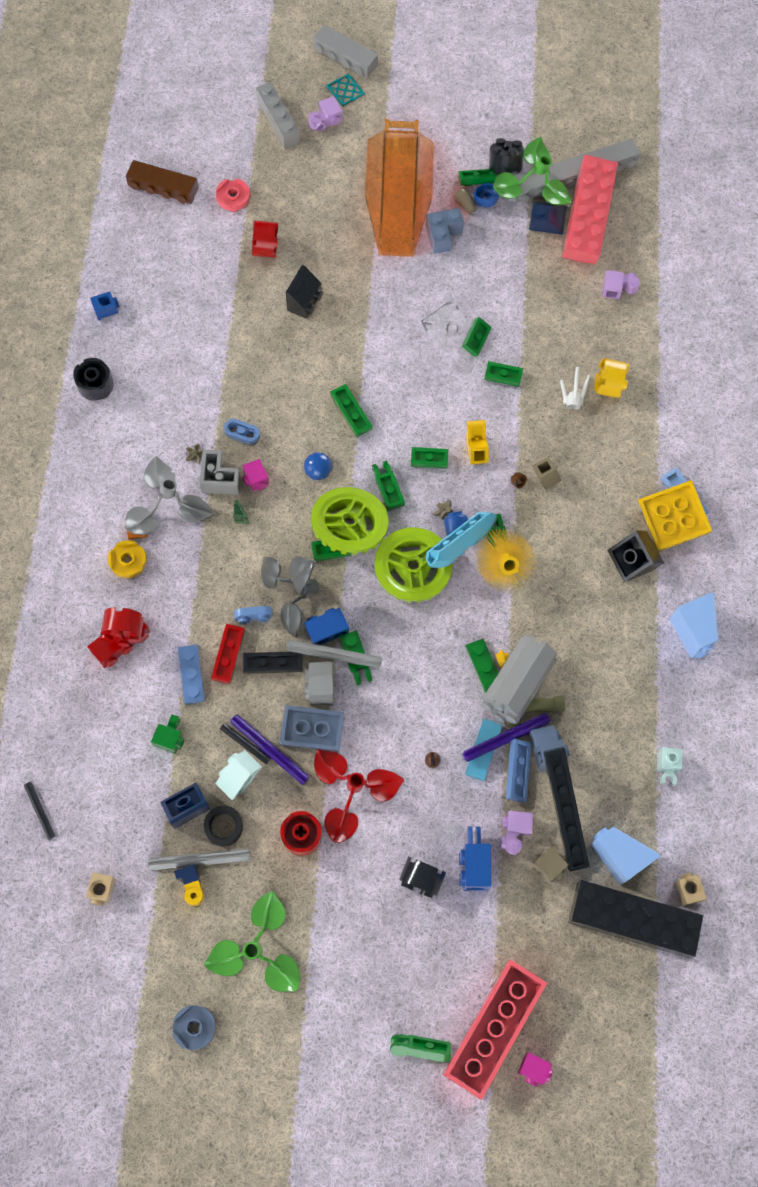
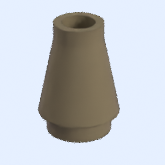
M465 188L459 190L454 195L455 202L467 211L469 215L478 209L469 191Z

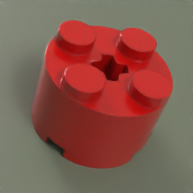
M254 220L252 256L276 258L279 223Z
M116 607L107 608L104 610L100 639L105 642H117V645L121 647H129L130 643H139L144 617H142L140 612L129 608H122V611H116Z
M296 811L291 813L281 824L280 836L288 852L296 856H306L316 851L322 840V829L320 822L311 813ZM302 829L304 833L307 834H304L302 838H299V835L297 834Z

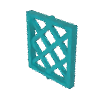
M349 73L326 85L342 106L365 95ZM347 78L346 82H340L342 79ZM338 83L337 88L331 87V85ZM345 84V89L339 88V85ZM347 86H353V90H348ZM338 90L344 91L343 95H338ZM346 91L352 92L351 97L345 96ZM354 93L360 94L356 97H353ZM344 98H349V99H350V100L344 102Z

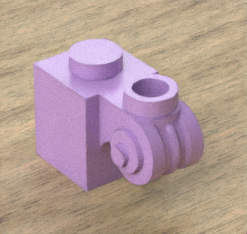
M334 96L319 101V113L314 111L309 114V127L317 131H323L326 126H335L343 121L342 109Z
M606 270L603 280L602 297L619 299L622 289H625L628 294H635L640 285V280L634 273L624 275L623 272Z
M508 811L507 816H503L502 828H506L505 836L501 837V849H505L511 855L519 853L522 849V842L517 839V836L530 837L532 834L533 813Z

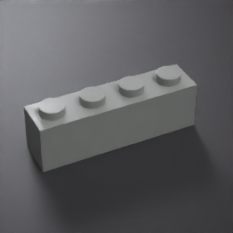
M326 25L313 37V46L318 53H323L332 61L336 60L343 67L354 70L359 76L363 75L367 78L378 66V54Z
M269 82L256 87L257 101L284 149L300 144L299 130L272 83Z

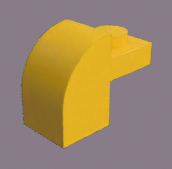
M485 420L466 422L465 438L470 464L489 463V446L486 441Z

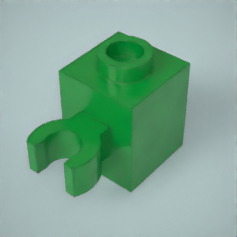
M171 714L167 726L158 724L151 740L154 747L176 754L177 749L181 750L184 738H182L183 734L181 731L176 730L181 720L179 716Z

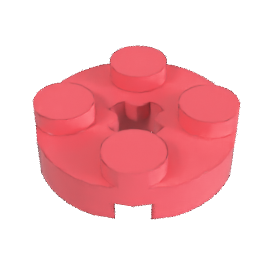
M240 179L222 181L216 189L218 204L223 209L231 212L243 209L250 201L248 185ZM230 193H231V194L237 193L236 196H234V197H231V196H230Z

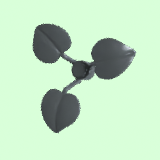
M299 556L294 557L289 568L291 580L279 577L281 566L275 558L265 557L261 567L264 585L270 589L276 587L277 580L294 583L296 592L301 595L291 600L290 604H284L280 614L282 624L287 632L293 637H297L302 623V611L295 603L307 598V595L316 594L319 589L317 580L310 579L315 561Z

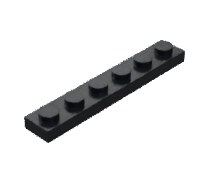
M559 747L543 751L568 870L572 872L588 868L590 865L565 748Z

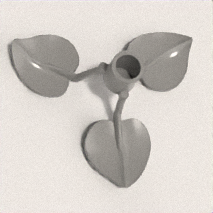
M156 456L145 469L144 481L150 488L160 487L159 498L150 513L144 507L131 508L126 514L125 529L136 535H146L154 531L158 521L152 515L155 513L162 498L171 499L175 496L178 505H180L179 515L188 523L201 522L212 516L213 512L205 501L195 495H185L181 502L179 492L176 491L175 473H172V469Z

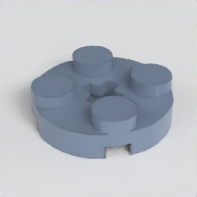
M198 1005L187 1006L181 1009L175 1016L172 1030L173 1037L182 1048L189 1050L202 1049L214 1038L216 1031L215 1018L207 1008ZM191 1022L194 1024L198 1022L200 1024L198 1033L189 1032L191 1028L189 1024Z

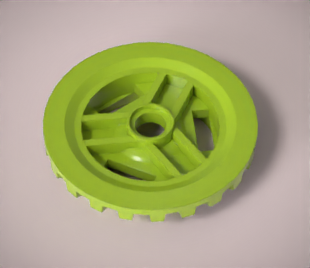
M341 487L324 493L315 502L311 513V528L315 532V537L320 539L325 547L328 545L332 551L338 550L341 551V554L346 555L349 552L352 555H357L358 552L367 553L369 549H375L377 544H381L388 530L389 518L384 505L373 494L359 488ZM365 517H368L372 530H366ZM351 518L355 523L347 524L344 520Z
M417 527L403 528L388 535L379 545L374 560L375 575L380 586L389 595H393L395 599H402L409 603L411 601L419 603L439 595L451 578L453 563L446 567L438 568L434 579L428 582L426 579L431 567H429L426 561V554L428 550L442 539L429 530ZM415 546L420 548V550L401 552V549L405 547ZM416 561L419 567L414 570L410 569L408 563ZM395 571L405 584L401 585L396 582L390 573Z

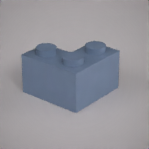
M460 208L426 214L425 226L434 254L450 251L451 235L463 233L464 220Z
M554 725L530 731L529 738L539 772L547 771L543 751L564 747L568 760V756H570L567 744L564 745L563 739H561L559 731L555 730Z

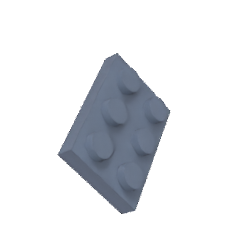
M285 705L280 746L339 752L344 712Z

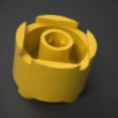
M602 358L598 366L601 369L595 376L594 391L599 395L620 398L622 390H626L628 380L625 378L629 371V363Z

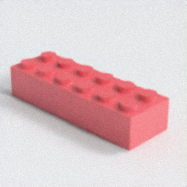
M584 155L578 172L562 258L594 265L598 261L601 254L618 162Z
M511 959L508 960L442 1075L479 1100H482L547 982Z

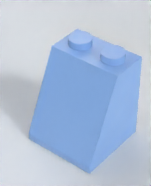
M711 592L677 607L670 617V621L691 659L698 657V659L704 658L709 654V651L714 649L713 646L718 641L714 594Z
M606 827L592 837L594 841L590 844L619 885L631 879L660 857L659 853L615 827L609 830Z

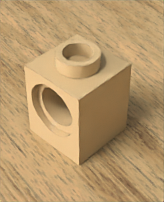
M92 872L86 898L91 900V904L103 906L104 902L110 903L116 878ZM105 885V892L102 895H97V887Z
M691 873L679 876L680 880L676 881L675 885L682 906L707 899L699 874L692 876ZM687 883L693 886V894L686 891L685 886Z

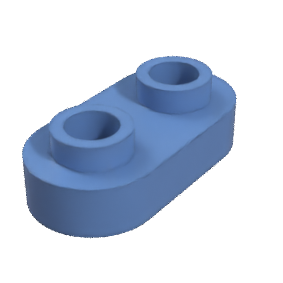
M230 419L224 425L225 434L231 439L249 445L259 441V429L254 425L237 419ZM232 428H236V429H237V431H235V432H231L230 430H231ZM249 434L254 435L252 438L247 437Z
M269 606L240 608L234 611V620L238 621L239 624H248L250 620L267 622L269 618L273 617L272 607Z

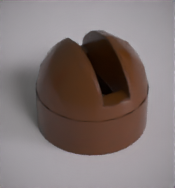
M515 472L510 480L516 488H522L526 484L527 477L520 472Z
M430 752L425 756L427 767L436 768L441 762L439 754ZM431 755H435V764H431Z

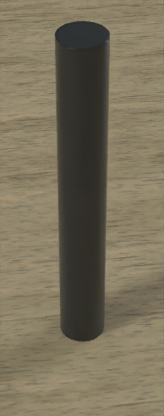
M224 723L220 727L221 731L266 765L271 760L269 756Z
M32 783L24 784V788L47 839L55 837V833Z

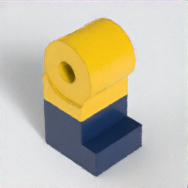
M191 865L174 871L176 879L178 881L183 880L186 890L184 894L185 901L191 906L200 905L203 902L204 893L196 866Z

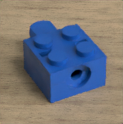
M472 826L467 827V844L459 852V865H463V870L459 873V886H463V891H488L492 887L491 844H481L480 826L475 828V844H473Z

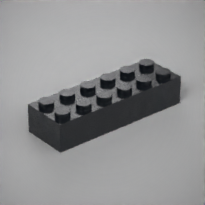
M580 880L577 882L568 923L691 959L696 957L704 915Z

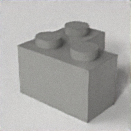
M203 450L199 483L202 493L239 495L241 480L239 468H223L224 459L221 450Z
M332 662L309 663V669H305V681H308V683H305L306 700H309L310 705H334Z

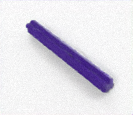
M543 713L465 750L462 754L466 762L474 760L509 743L513 739H518L530 733L531 730L549 724L551 721L547 713Z
M237 714L231 719L230 722L235 728L300 784L304 785L308 781V774Z

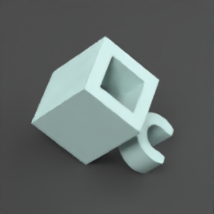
M662 747L658 751L657 771L664 772L660 778L661 784H665L666 777L672 780L671 786L677 783L675 774L682 770L683 749Z

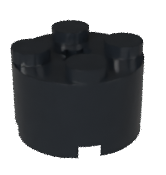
M503 138L496 139V143L490 146L489 169H493V173L497 175L504 172L512 174L515 171L520 173L523 169L524 154L522 141H506Z
M99 358L83 360L84 362L80 365L78 364L73 371V378L82 397L93 401L107 398L114 386L108 365Z
M408 856L399 878L402 881L401 886L411 890L417 887L421 889L420 894L433 898V895L438 896L447 872L442 870V873L439 874L437 873L438 868L417 859L413 863L411 862L412 858Z

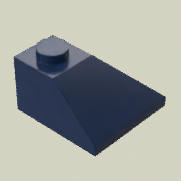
M533 201L529 230L563 235L566 205H552L550 203Z

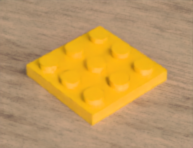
M692 480L638 499L658 552L712 533V528Z

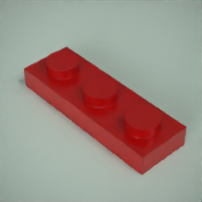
M226 623L211 680L231 684L245 634V627Z

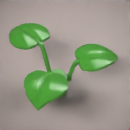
M541 137L531 141L524 149V160L528 164H534L532 170L519 182H517L513 174L508 172L501 173L497 176L493 185L494 190L500 196L507 199H515L522 193L519 185L535 171L538 175L546 174V186L543 188L542 194L548 203L552 205H566L572 202L570 194L562 182L556 179L548 182L549 167L552 164V159Z
M275 892L263 895L251 910L253 925L262 926L254 941L246 943L241 953L238 944L234 941L223 940L217 943L204 962V966L218 975L233 976L243 969L242 956L249 960L259 958L271 964L265 971V981L271 989L279 992H295L298 990L300 972L294 959L288 955L281 954L273 961L262 955L263 947L258 942L266 928L275 930L285 920V908Z

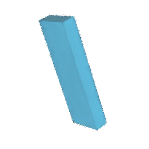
M483 719L475 745L499 735L502 724ZM494 750L469 761L465 775L484 781Z

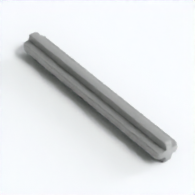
M289 640L286 646L287 651L380 668L382 664V658L378 656Z
M247 848L155 857L148 859L149 870L188 867L191 865L200 866L249 861L251 859V852Z

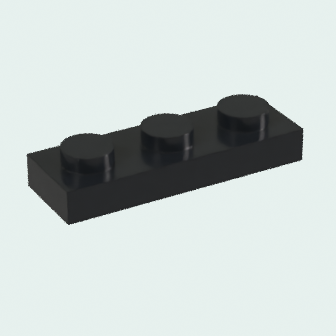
M243 653L244 674L302 672L301 653Z

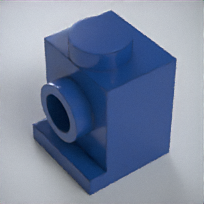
M110 291L90 297L98 321L118 313L117 308L120 307L116 297H112Z

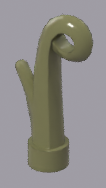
M556 696L550 699L533 698L525 713L563 712L566 710L564 697ZM521 719L516 724L506 721L504 724L507 728L511 729L520 725Z

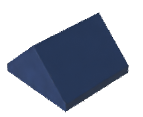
M196 782L160 802L174 829L210 810Z

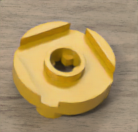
M125 540L118 542L116 547L110 550L108 564L116 576L133 578L144 571L147 564V556L145 550L136 542ZM127 555H129L132 559V561H130L129 563H125L124 561H122L123 559H126Z

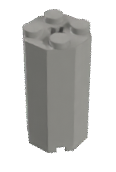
M522 636L486 692L481 706L485 710L490 711L498 722L505 723L506 721L516 724L520 721L556 663L557 658L555 657L557 653L546 642L541 640L538 643L535 642L536 638L533 636Z

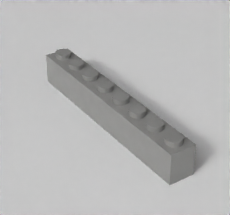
M631 138L551 164L548 182L556 179L567 188L575 186L584 155L618 162L617 172H619L623 168H632L638 164L640 152ZM534 171L519 185L522 193L519 197L513 199L515 204L519 202L525 203L534 197H543L542 190L546 186V174L538 175ZM529 172L515 176L517 182H519Z

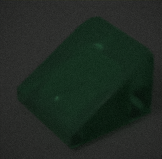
M235 500L233 511L234 523L249 524L248 517L239 500Z

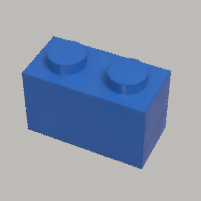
M340 607L328 609L323 615L318 617L316 615L312 616L304 622L311 643L315 645L325 644L339 638L340 635L349 633V626Z

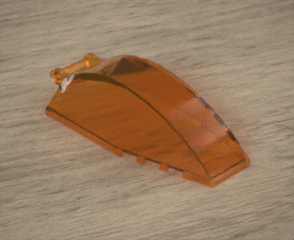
M385 118V129L367 140L365 201L379 255L413 257L424 226L426 214H428L432 202L434 142L418 131L419 120H414V122L389 121L388 118ZM389 128L414 129V131L389 130Z

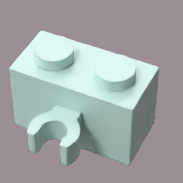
M246 750L239 754L234 753L228 759V766L219 772L218 775L220 777L215 783L231 800L240 796L248 788L262 768Z

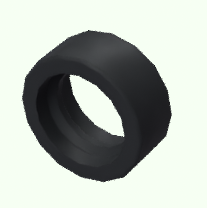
M217 806L210 810L203 823L206 836L215 845L229 846L237 842L242 835L243 820L239 813L229 806ZM221 814L230 815L235 821V831L227 838L217 837L212 831L211 825L213 820Z

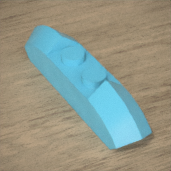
M478 512L428 550L426 561L429 567L442 568L454 563L458 556L465 553L467 548L477 544L478 540L482 541L487 536L486 534L491 530L497 514Z

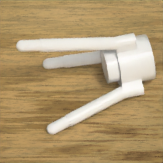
M576 367L574 390L569 392L568 396L564 381L560 380L563 404H566L568 409L578 410L583 406V400L591 377L587 375L580 396L578 392L579 367Z

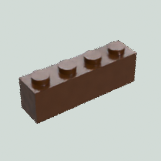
M136 160L132 161L126 174L127 184L132 189L145 190L149 194H159L166 199L173 198L183 204L186 202L192 204L199 188L198 180L195 177Z

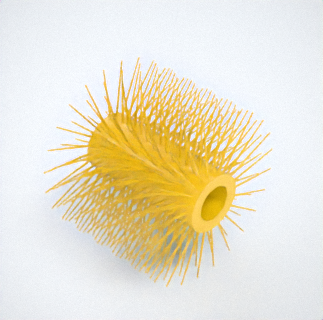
M503 528L501 537H497L493 533L494 537L492 536L496 544L495 547L486 539L488 543L482 552L485 556L478 558H485L487 560L479 559L483 560L479 561L483 566L478 567H481L479 568L482 570L480 574L488 582L491 579L496 583L500 581V584L502 582L504 587L503 581L505 582V577H507L506 590V585L507 589H509L510 584L514 582L519 584L515 576L516 573L524 580L522 576L526 574L527 570L525 569L532 567L530 565L532 561L528 560L535 559H530L534 558L531 557L534 555H529L532 554L530 552L533 550L529 548L531 547L529 546L530 543L528 544V542L522 539L523 536L521 538L519 536V539H517L518 535L511 538V535L509 537L508 534L507 538L505 531L506 535L502 541L504 535Z

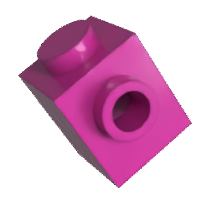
M260 459L242 465L245 474L242 477L246 487L250 486L252 491L256 489L260 491L267 487L269 478Z
M526 1052L518 1073L526 1077L525 1082L537 1087L538 1083L544 1085L545 1081L549 1083L553 1074L552 1064Z

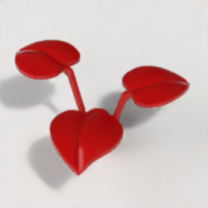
M321 749L316 751L314 769L318 779L325 784H333L337 778L339 780H347L346 786L350 791L344 811L334 808L326 814L324 819L325 830L334 843H341L351 838L358 827V817L354 813H347L354 793L360 792L364 785L366 788H370V795L375 800L388 801L396 795L404 779L398 774L385 769L371 771L367 775V781L358 772L342 777L347 771L346 759L336 752Z

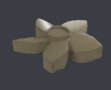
M198 443L194 446V449L186 448L189 453L186 461L194 459L195 463H200L203 450H201Z
M448 500L444 504L438 503L437 507L439 510L433 515H440V518L443 520L447 514L453 512L451 509L452 501Z

